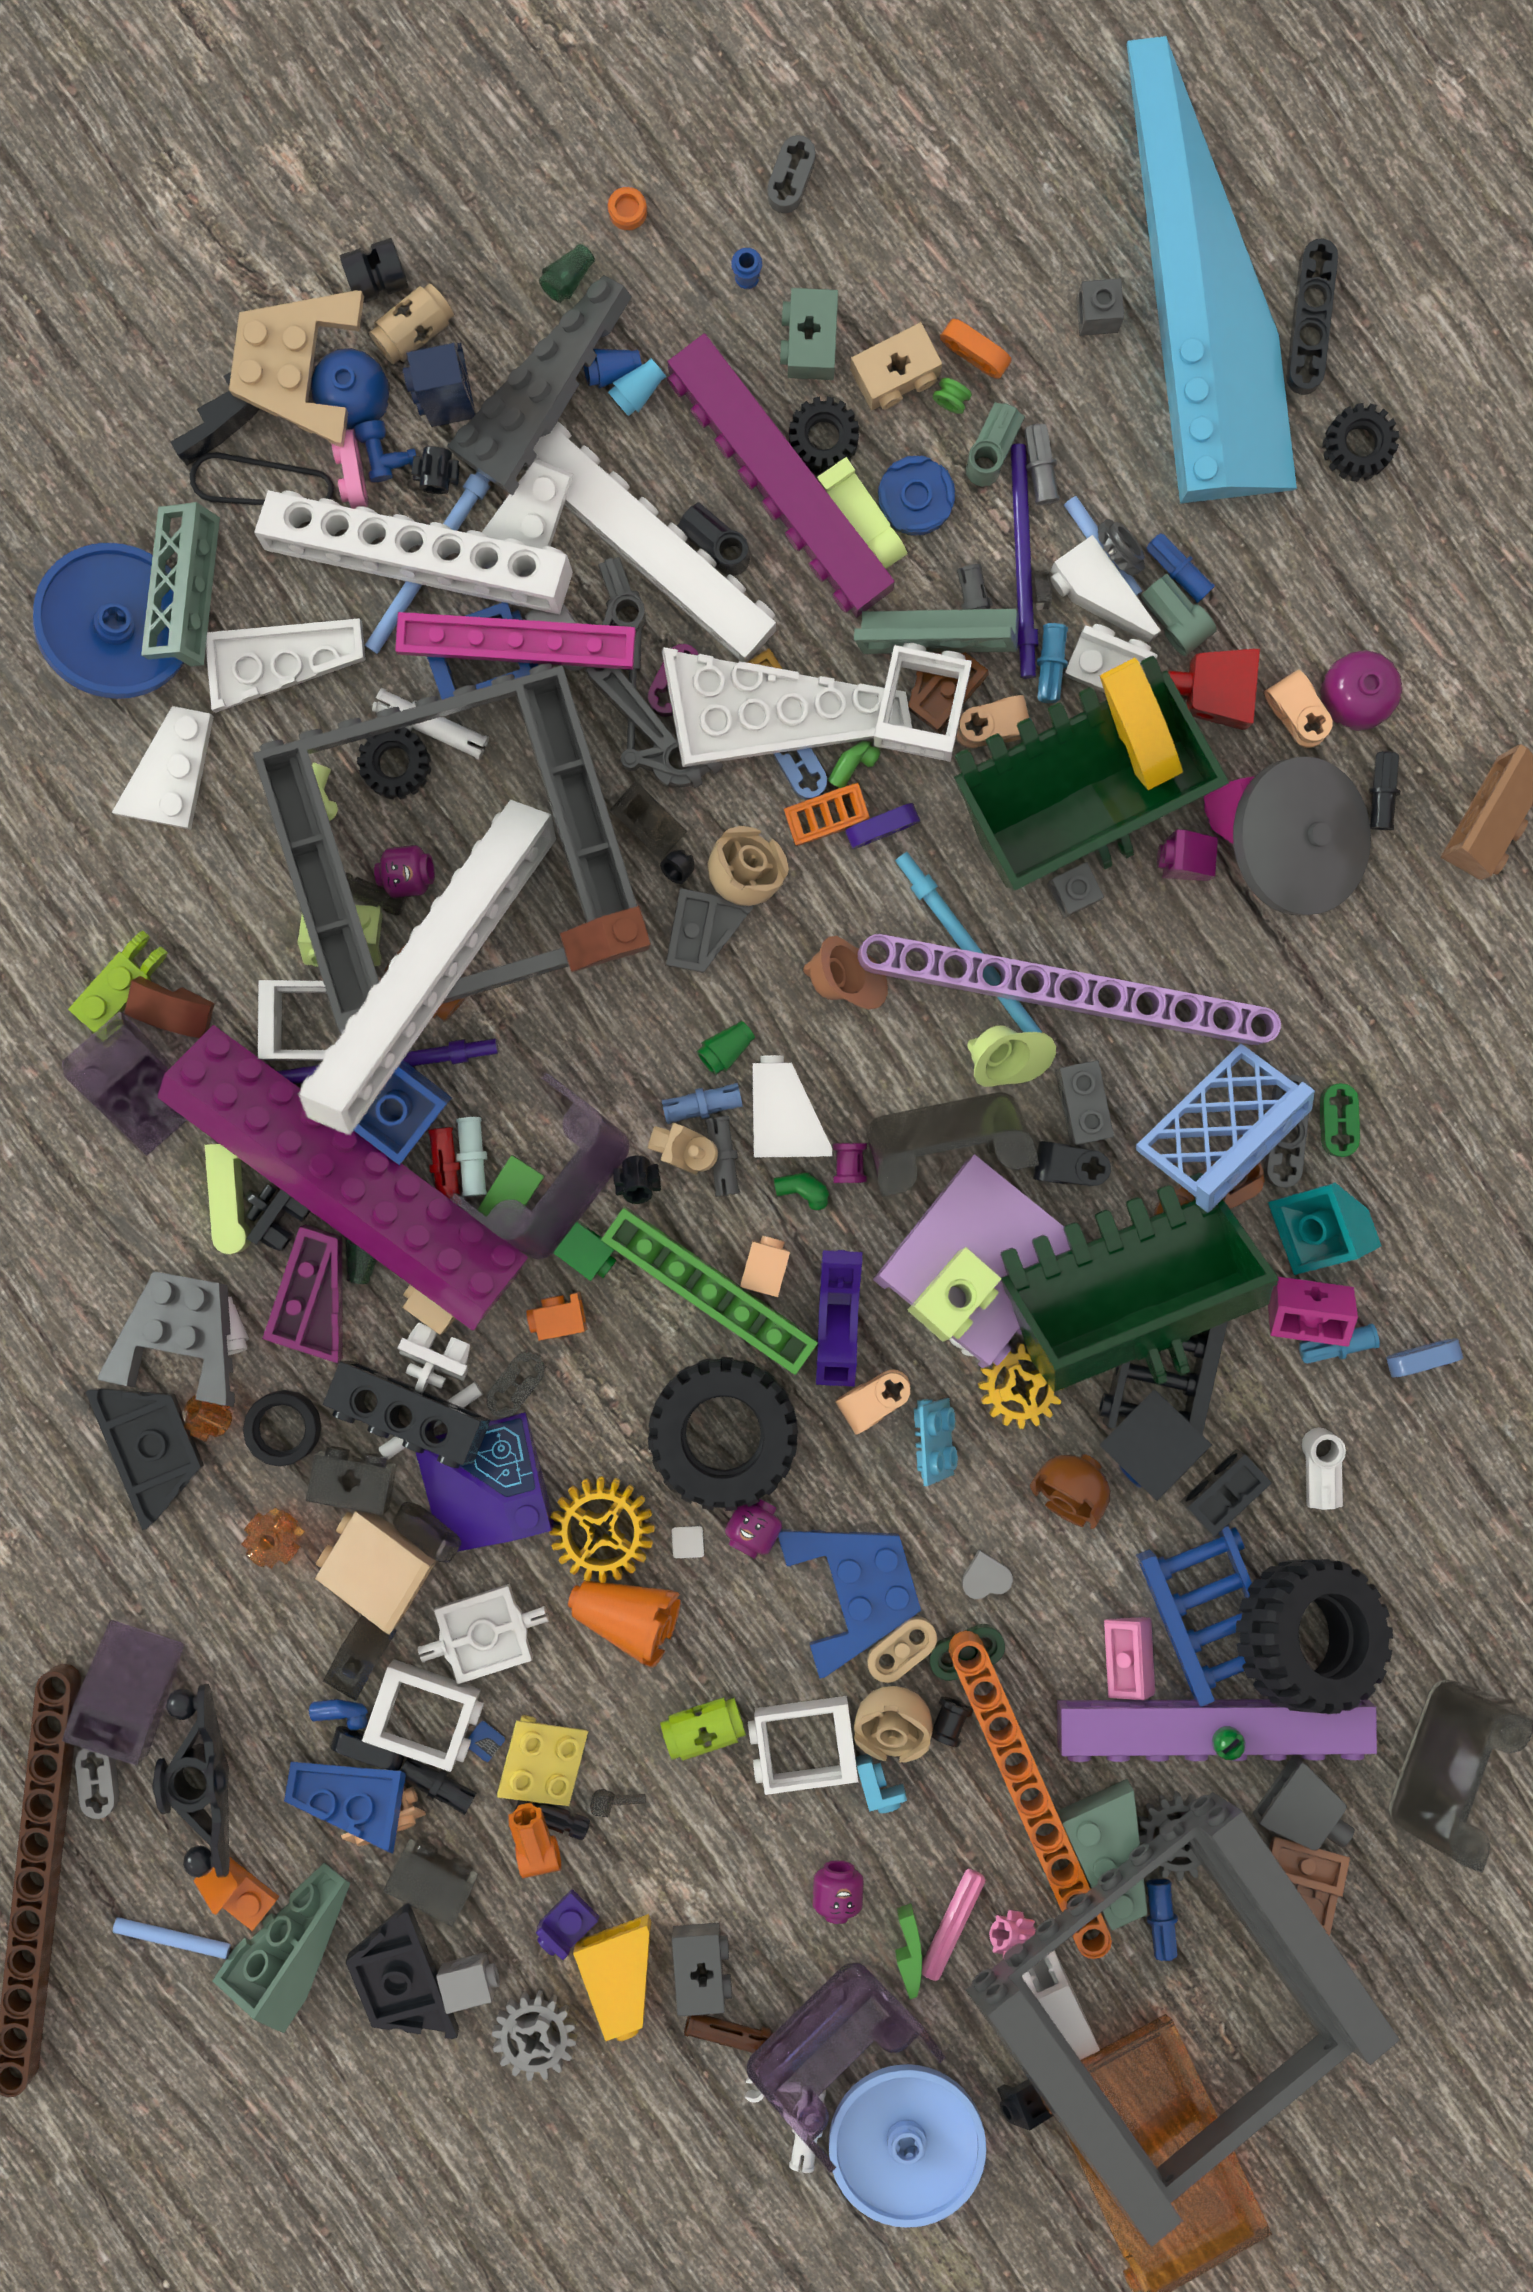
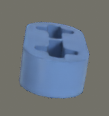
M811 748L797 750V755L801 761L796 764L790 754L774 753L778 765L798 797L809 800L824 794L827 786V776ZM805 767L811 777L815 775L820 777L816 782V791L812 792L809 787L802 789L799 786L803 782V776L799 771L800 768Z
M1453 1338L1387 1356L1386 1359L1391 1377H1401L1457 1362L1463 1359V1354L1458 1338Z

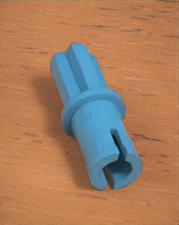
M1048 623L1043 625L1041 657L1037 659V665L1040 666L1037 698L1043 703H1056L1060 700L1063 669L1068 666V661L1065 660L1068 627L1064 624Z
M1371 1323L1367 1326L1354 1328L1349 1347L1301 1341L1299 1343V1353L1302 1361L1307 1364L1337 1356L1340 1359H1346L1347 1354L1379 1348V1336L1375 1325Z

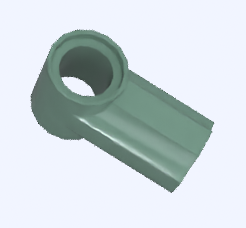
M994 403L976 443L970 449L966 474L969 480L977 486H990L998 479L1002 465L1025 419V416L1017 408L1007 403ZM981 457L989 458L994 463V466L989 469H983L976 464L975 460Z
M1168 574L1159 578L1140 596V599L1164 626V633L1168 641L1184 657L1217 632L1216 625L1209 614L1201 606L1193 605Z

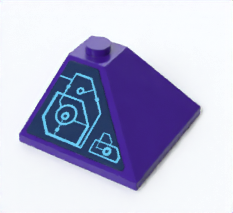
M526 1412L490 1421L474 1463L460 1464L459 1469L438 1462L437 1458L439 1455L426 1449L424 1453L416 1452L442 1555L519 1540L552 1531L556 1523L551 1518L552 1508ZM447 1433L436 1435L435 1437L439 1441H444Z

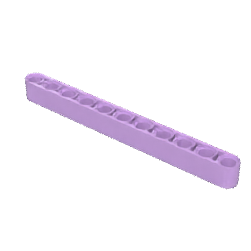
M874 934L868 937L858 950L860 966L865 971L874 974L1248 1045H1259L1274 1040L1281 1029V1021L1278 1014L1266 1007L889 935ZM879 944L885 949L887 958L884 963L876 964L868 959L867 948L869 945ZM916 951L924 957L925 966L923 970L913 971L907 966L905 957L908 952ZM954 958L962 964L963 973L960 978H951L946 974L944 963L947 959ZM986 966H994L1000 971L1001 981L997 986H991L984 981L983 970ZM1024 973L1034 974L1038 978L1039 988L1036 993H1029L1023 989L1021 979ZM1063 980H1069L1075 984L1077 995L1074 1000H1067L1061 995L1060 985ZM1102 987L1110 989L1115 995V1002L1111 1008H1107L1099 1002L1098 993ZM1140 995L1148 996L1153 1003V1009L1149 1015L1142 1014L1137 1008V999ZM1178 1002L1186 1003L1190 1008L1191 1016L1187 1022L1180 1021L1175 1015V1007ZM1217 1009L1223 1010L1228 1016V1025L1224 1030L1214 1024L1213 1015ZM1255 1016L1262 1018L1266 1024V1031L1262 1037L1257 1036L1251 1028V1022Z

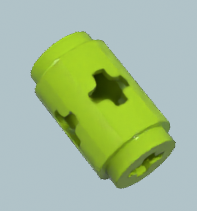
M722 1697L668 1715V1720L660 1722L671 1760L681 1757L682 1761L738 1743V1738L746 1736L735 1698L725 1700ZM700 1711L702 1712L700 1716H696L695 1714ZM706 1727L707 1730L701 1731L700 1728ZM711 1741V1745L705 1747V1743Z

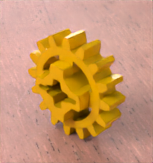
M1018 1343L1016 1352L1012 1353L1010 1350L999 1365L996 1366L994 1364L992 1368H981L980 1371L988 1376L987 1381L979 1382L978 1387L988 1391V1394L984 1395L980 1400L982 1404L993 1403L994 1406L989 1412L993 1418L1002 1413L1003 1425L1008 1426L1012 1419H1016L1018 1428L1024 1429L1026 1419H1030L1035 1426L1040 1425L1038 1415L1041 1413L1051 1418L1053 1414L1048 1406L1050 1403L1060 1405L1061 1400L1054 1395L1053 1390L1039 1370L1036 1369L1029 1372L1022 1369L1018 1360L1031 1361L1029 1353L1025 1351L1024 1344ZM1005 1367L1007 1373L1004 1381L995 1387L997 1375ZM1014 1370L1025 1381L1030 1380V1384L1025 1386L1027 1402L1017 1390H1011L1016 1385ZM1046 1385L1045 1395L1037 1405L1035 1398L1038 1390ZM1016 1401L1020 1403L1023 1411L1010 1410L1003 1406L1001 1402Z

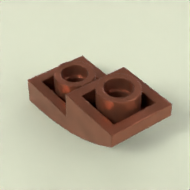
M139 976L131 980L124 1014L163 1030L200 1038L209 1029L215 1003L183 987L172 992Z

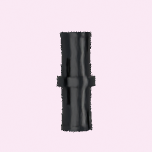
M409 1757L400 1770L406 1773L405 1782L426 1793V1798L431 1801L435 1798L453 1807V1809L461 1812L463 1815L466 1814L477 1794L476 1791L447 1777L448 1772L442 1769L438 1772L420 1761Z

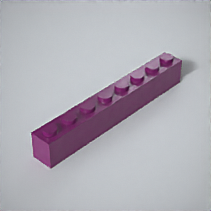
M703 333L669 359L667 364L670 376L667 377V381L679 397L685 394L693 404L690 410L697 422L703 428L709 425L717 436L714 442L720 452L727 459L732 456L741 468L737 471L743 482L750 490L756 487L765 499L761 503L766 512L774 521L780 518L788 528L785 532L787 539L797 551L803 548L812 561L808 564L815 576L821 582L827 579L834 588L835 592L832 596L842 611L847 613L850 610L858 618L862 615V611H867L892 592L895 584L894 579L707 335Z

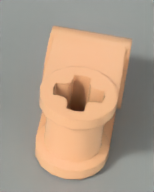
M1301 670L1294 671L1264 691L1270 708L1281 719L1293 740L1299 746L1304 748L1316 747L1329 735L1332 729L1331 715L1317 696L1310 680ZM1316 722L1319 725V729L1316 732L1314 730L1307 732L1304 729L1307 723L1313 724Z
M1024 695L1007 697L990 704L967 709L961 715L956 735L957 741L966 748H978L986 746V739L997 733L1001 735L1004 743L1021 740L1017 724L1029 718ZM971 720H973L975 726H982L977 736L974 730L966 729Z
M889 1369L843 1394L835 1403L855 1435L905 1404L910 1396V1382L903 1372L897 1369ZM891 1379L894 1384L899 1382L903 1384L900 1387V1396L895 1398L892 1393L887 1395L883 1393L886 1390L887 1380Z

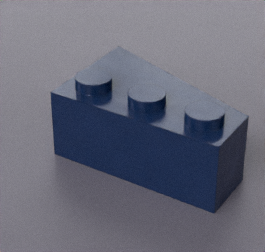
M450 343L407 352L409 367L403 368L408 392H411L413 403L417 405L419 415H426L431 427L470 420L476 415L462 343Z

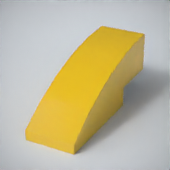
M1134 657L1099 675L1119 738L1126 745L1136 777L1147 790L1183 773L1169 729L1139 661Z

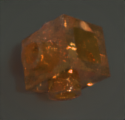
M275 1507L264 1516L258 1512L244 1528V1531L249 1535L241 1545L247 1549L246 1555L252 1562L260 1567H265L266 1565L272 1569L279 1562L287 1565L301 1548L296 1542L305 1531L298 1526V1521L284 1510L279 1511ZM263 1536H272L275 1541L274 1546L271 1543H269L265 1538H263Z

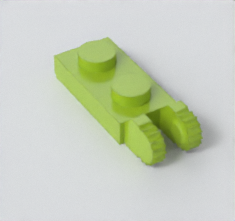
M144 931L135 935L124 947L123 951L117 953L68 1008L73 1015L96 1035L101 1036L126 1008L131 980L139 976L151 980L150 976L168 956V952L159 947L148 956L141 968L132 961L148 943L150 936Z

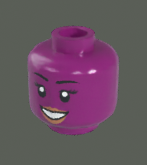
M417 845L387 848L382 853L380 863H376L374 866V876L377 885L383 886L390 897L403 898L423 895L428 890L429 885L434 883L435 869L431 855L429 853L425 854L421 847Z
M759 1499L758 1503L749 1507L747 1504L738 1506L725 1528V1534L730 1539L728 1545L756 1559L758 1554H768L783 1526L782 1521L774 1515L777 1508Z
M839 1860L829 1861L814 1874L813 1908L818 1914L824 1916L825 1920L829 1923H846L849 1918L856 1916L862 1910L864 1881L863 1876L855 1869L853 1864Z

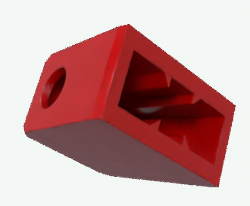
M1260 649L1198 653L1190 661L1189 672L1168 671L1180 695L1187 696L1186 705L1193 717L1241 730H1247L1254 723Z

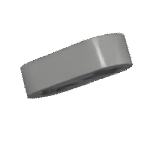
M94 1741L78 1752L75 1758L79 1804L82 1812L92 1819H101L116 1808L119 1802V1788L115 1755L112 1748L104 1742ZM93 1752H95L96 1758H103L104 1761L97 1768L98 1776L95 1774L94 1764L87 1763L86 1761ZM97 1784H99L101 1797L108 1798V1801L102 1808H99L98 1802L91 1801V1797L97 1793Z

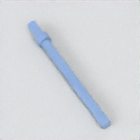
M476 472L475 475L471 473L462 486L465 491L443 524L452 530L458 531L478 499L482 500L490 489L488 485L490 480L479 472ZM408 581L404 583L364 645L376 654L379 653L397 625L398 612H405L421 588V584Z

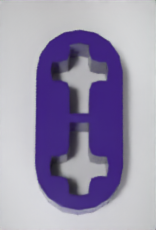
M909 803L846 829L845 833L852 849H857L912 827L920 822V818L914 803Z

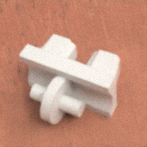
M418 1323L408 1339L402 1338L398 1346L400 1355L425 1365L424 1368L410 1363L406 1370V1374L418 1379L415 1390L423 1393L428 1383L442 1389L446 1378L433 1373L434 1369L464 1381L468 1373L466 1363L470 1352V1344L451 1337L444 1354H439L430 1350L437 1332L422 1323Z

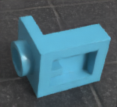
M868 1754L855 1757L869 1812L878 1810L879 1813L892 1812L901 1807L900 1803L907 1801L903 1784L883 1790L880 1789L887 1786L881 1762L873 1764L872 1757Z

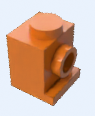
M580 1291L570 1294L571 1301L565 1302L564 1295L541 1299L542 1307L526 1311L529 1330L531 1333L537 1332L538 1341L581 1333L588 1329Z

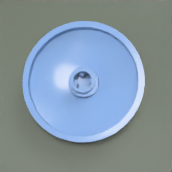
M911 2064L894 2065L868 2074L854 2084L844 2095L834 2113L830 2126L829 2157L833 2175L839 2188L849 2202L860 2212L886 2225L904 2228L920 2227L945 2219L957 2211L970 2198L984 2170L986 2138L976 2105L956 2081L929 2067Z

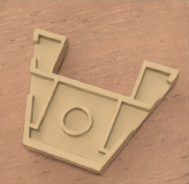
M355 290L239 312L229 385L230 393L276 417L280 416L298 425L299 428L311 434L315 433L338 447H344L348 420L347 409L344 407L308 403L318 327L360 331L364 301L362 291Z

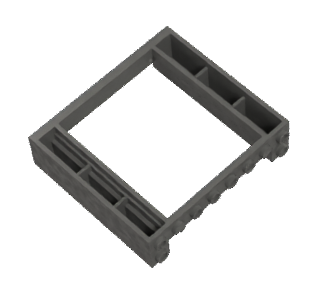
M552 664L539 665L529 670L530 675L516 679L513 674L500 676L491 681V686L477 689L476 685L461 687L453 691L454 696L438 700L437 696L426 697L416 701V707L400 711L399 707L387 708L377 712V718L364 722L361 721V718L348 719L340 722L338 729L323 733L322 729L309 730L299 735L300 740L284 744L283 740L270 741L260 746L261 751L253 753L337 1028L341 1035L345 1031L350 1017L358 1013L366 1002L370 989L375 984H378L379 980L309 754L516 696L586 923L599 917L637 906L563 665L553 668ZM564 947L459 978L442 1004L569 967Z
M1214 1792L1196 1799L1192 1803L1190 1811L1180 1819H1174L1166 1823L1161 1828L1160 1835L1148 1844L1136 1847L1130 1853L1129 1859L1117 1869L1114 1868L1106 1871L1101 1875L1096 1886L1086 1894L1082 1893L1072 1898L1067 1904L1066 1910L1056 1918H1050L1042 1922L1032 1937L1023 1944L1019 1943L1012 1946L1005 1953L1002 1961L992 1969H985L978 1973L972 1980V1985L965 1989L1120 2210L1151 2247L1183 2222L1171 2204L1175 2199L1353 2052L1367 2064L1371 2065L1400 2041L1245 1813ZM1188 1844L1319 2034L1156 2168L1021 1976L1183 1846Z

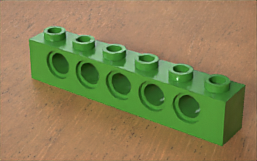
M627 1207L621 1210L601 1239V1241L794 1375L797 1374L818 1344L816 1338Z

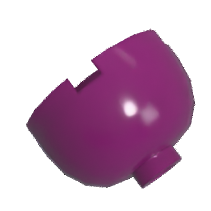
M1364 650L1348 653L1334 662L1325 675L1320 693L1322 703L1334 722L1350 727L1351 730L1361 731L1373 729L1392 715L1399 705L1403 688L1401 675L1391 660L1381 653Z

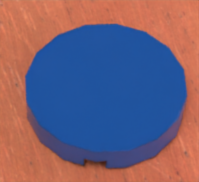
M907 456L894 462L883 475L878 487V507L891 524L890 526L896 531L910 536L926 535L939 529L949 518L955 502L954 483L948 470L925 456Z

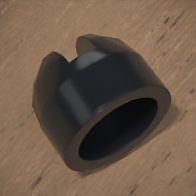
M680 849L670 852L661 861L660 867L663 874L669 880L676 884H683L692 875L695 863L692 855L686 856L685 850Z

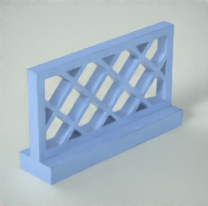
M1240 1043L1136 1145V1151L1196 1197V1204L1209 1213L1312 1110L1315 1090L1303 1081L1299 1085L1295 1084ZM1240 1059H1243L1254 1068L1255 1076L1232 1078L1231 1068ZM1277 1085L1286 1093L1279 1100H1262L1261 1086ZM1256 1086L1257 1101L1234 1102L1233 1087ZM1228 1087L1229 1102L1206 1103L1205 1093L1210 1088ZM1258 1110L1259 1120L1254 1125L1236 1126L1235 1111ZM1230 1111L1231 1126L1208 1127L1207 1112ZM1185 1113H1202L1203 1128L1180 1129L1179 1119ZM1174 1124L1175 1129H1169ZM1237 1135H1243V1136L1237 1141ZM1232 1136L1233 1146L1228 1151L1210 1152L1209 1137ZM1204 1137L1205 1152L1181 1153L1180 1138ZM1158 1139H1176V1154H1159L1151 1147ZM1182 1162H1206V1172L1195 1182L1183 1172Z

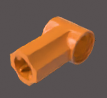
M532 1803L518 1805L517 1809L508 1816L509 1827L516 1845V1859L521 1878L524 1879L561 1871L559 1845L556 1836H550L542 1809L533 1806Z

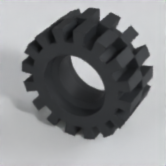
M819 396L813 398V403L811 404L808 401L801 404L800 411L796 409L793 414V420L790 422L789 444L812 473L815 470H821L822 474L845 457L851 462L852 455L855 456L859 440L858 420L855 421V414L852 409L849 411L846 409V403L841 400L838 404L834 403V397L827 396V401H821ZM828 422L836 427L839 439L832 448L822 450L812 445L808 434L815 424Z
M1358 403L1353 409L1350 406L1345 408L1330 424L1325 432L1326 437L1322 444V448H1326L1323 456L1325 461L1331 460L1332 463L1329 465V468L1332 471L1336 468L1341 471L1339 477L1345 479L1347 475L1352 476L1351 481L1356 482L1361 477H1364V481L1369 480L1375 474L1378 475L1394 458L1393 455L1397 452L1399 444H1396V441L1399 439V431H1393L1396 422L1394 418L1389 421L1385 418L1389 413L1385 409L1378 413L1375 411L1377 405L1370 403L1367 408H1364V403ZM1354 429H1364L1371 433L1375 441L1373 452L1367 456L1353 454L1348 449L1346 443L1348 433Z
M404 727L365 738L367 740L365 745H360L359 751L361 755L357 757V764L360 766L358 771L365 780V783L380 796L383 795L393 800L394 797L405 799L407 798L406 795L410 793L412 795L418 793L417 789L421 785L424 787L427 783L425 778L431 772V767L429 766L431 757L422 740L409 729ZM391 748L404 750L409 758L407 770L398 777H389L380 768L381 756Z

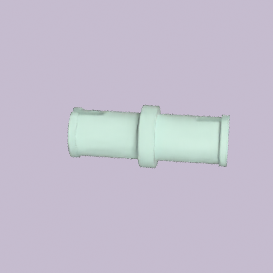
M481 1117L458 1118L456 1123L458 1124L460 1153L456 1154V1161L461 1162L462 1197L487 1195L484 1160H487V1152L483 1151Z

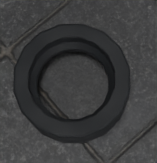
M282 1390L269 1393L253 1403L245 1415L243 1434L245 1444L254 1457L265 1464L281 1467L294 1464L312 1452L319 1442L322 1425L319 1412L311 1400L298 1392ZM274 1406H290L297 1410L304 1419V1437L299 1445L291 1450H274L261 1437V1419L266 1411Z

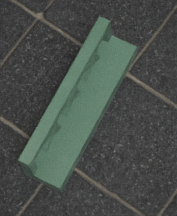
M197 502L158 507L141 656L148 660L175 657L191 667L204 665L220 517ZM182 517L181 528L172 537L169 534L171 518ZM176 552L178 554L177 564L167 574L165 571L166 561ZM172 589L174 592L173 602L163 611L161 609L162 598ZM167 626L170 629L168 645L156 647L158 635Z
M1017 609L862 611L861 628L854 629V641L863 654H892L894 645L903 647L904 643L922 645L927 649L926 652L942 653L943 651L958 653L1017 652L1019 613Z

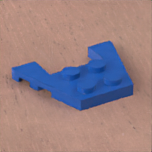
M781 1529L778 1538L787 1567L822 1556L827 1557L847 1625V1632L810 1642L819 1679L825 1678L921 1611L899 1534L841 1533L819 1530L792 1531V1529Z

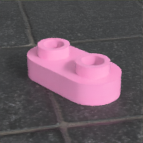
M354 429L346 430L344 447H338L332 443L331 445L335 463L342 464L344 478L338 479L342 502H349L351 508L356 509L358 506L368 507V496L358 440L356 439Z

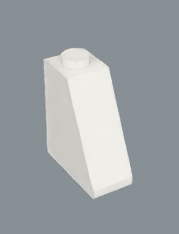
M782 1055L760 1056V1063H753L754 1157L832 1156L830 1142L793 1064L784 1063V1056Z
M1054 1950L1022 1975V1977L1081 2060L1100 2051Z

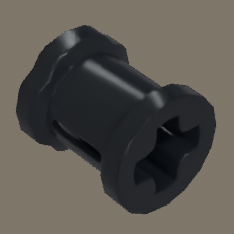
M941 1696L939 1700L941 1708L934 1723L931 1738L952 1747H959L961 1740L958 1737L966 1718L972 1716L973 1709L958 1700Z

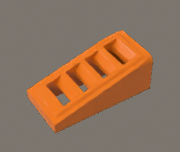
M854 783L784 808L795 847L845 831L858 823L870 819L859 783ZM850 797L856 815L850 818L843 799ZM835 802L841 820L833 823L828 804ZM820 807L826 825L820 829L813 809ZM804 811L811 832L806 834L803 833L798 813Z

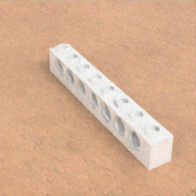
M268 490L254 531L266 551L559 615L573 573L567 554L554 547L534 548L512 538H507L504 541L497 540L475 530H469L467 533L455 531L438 522H432L430 525L415 522L404 515L385 516L377 514V512L367 507L348 508L330 499L322 498L319 501L306 499L296 492L287 490L282 493ZM310 521L306 527L298 528L302 523ZM348 529L343 535L335 536L338 531ZM385 537L382 542L371 544L375 539ZM422 545L418 551L408 552L413 546ZM459 553L458 557L454 560H445L448 555ZM487 562H497L493 567L489 569L482 568L483 565ZM527 569L535 570L530 576H519Z

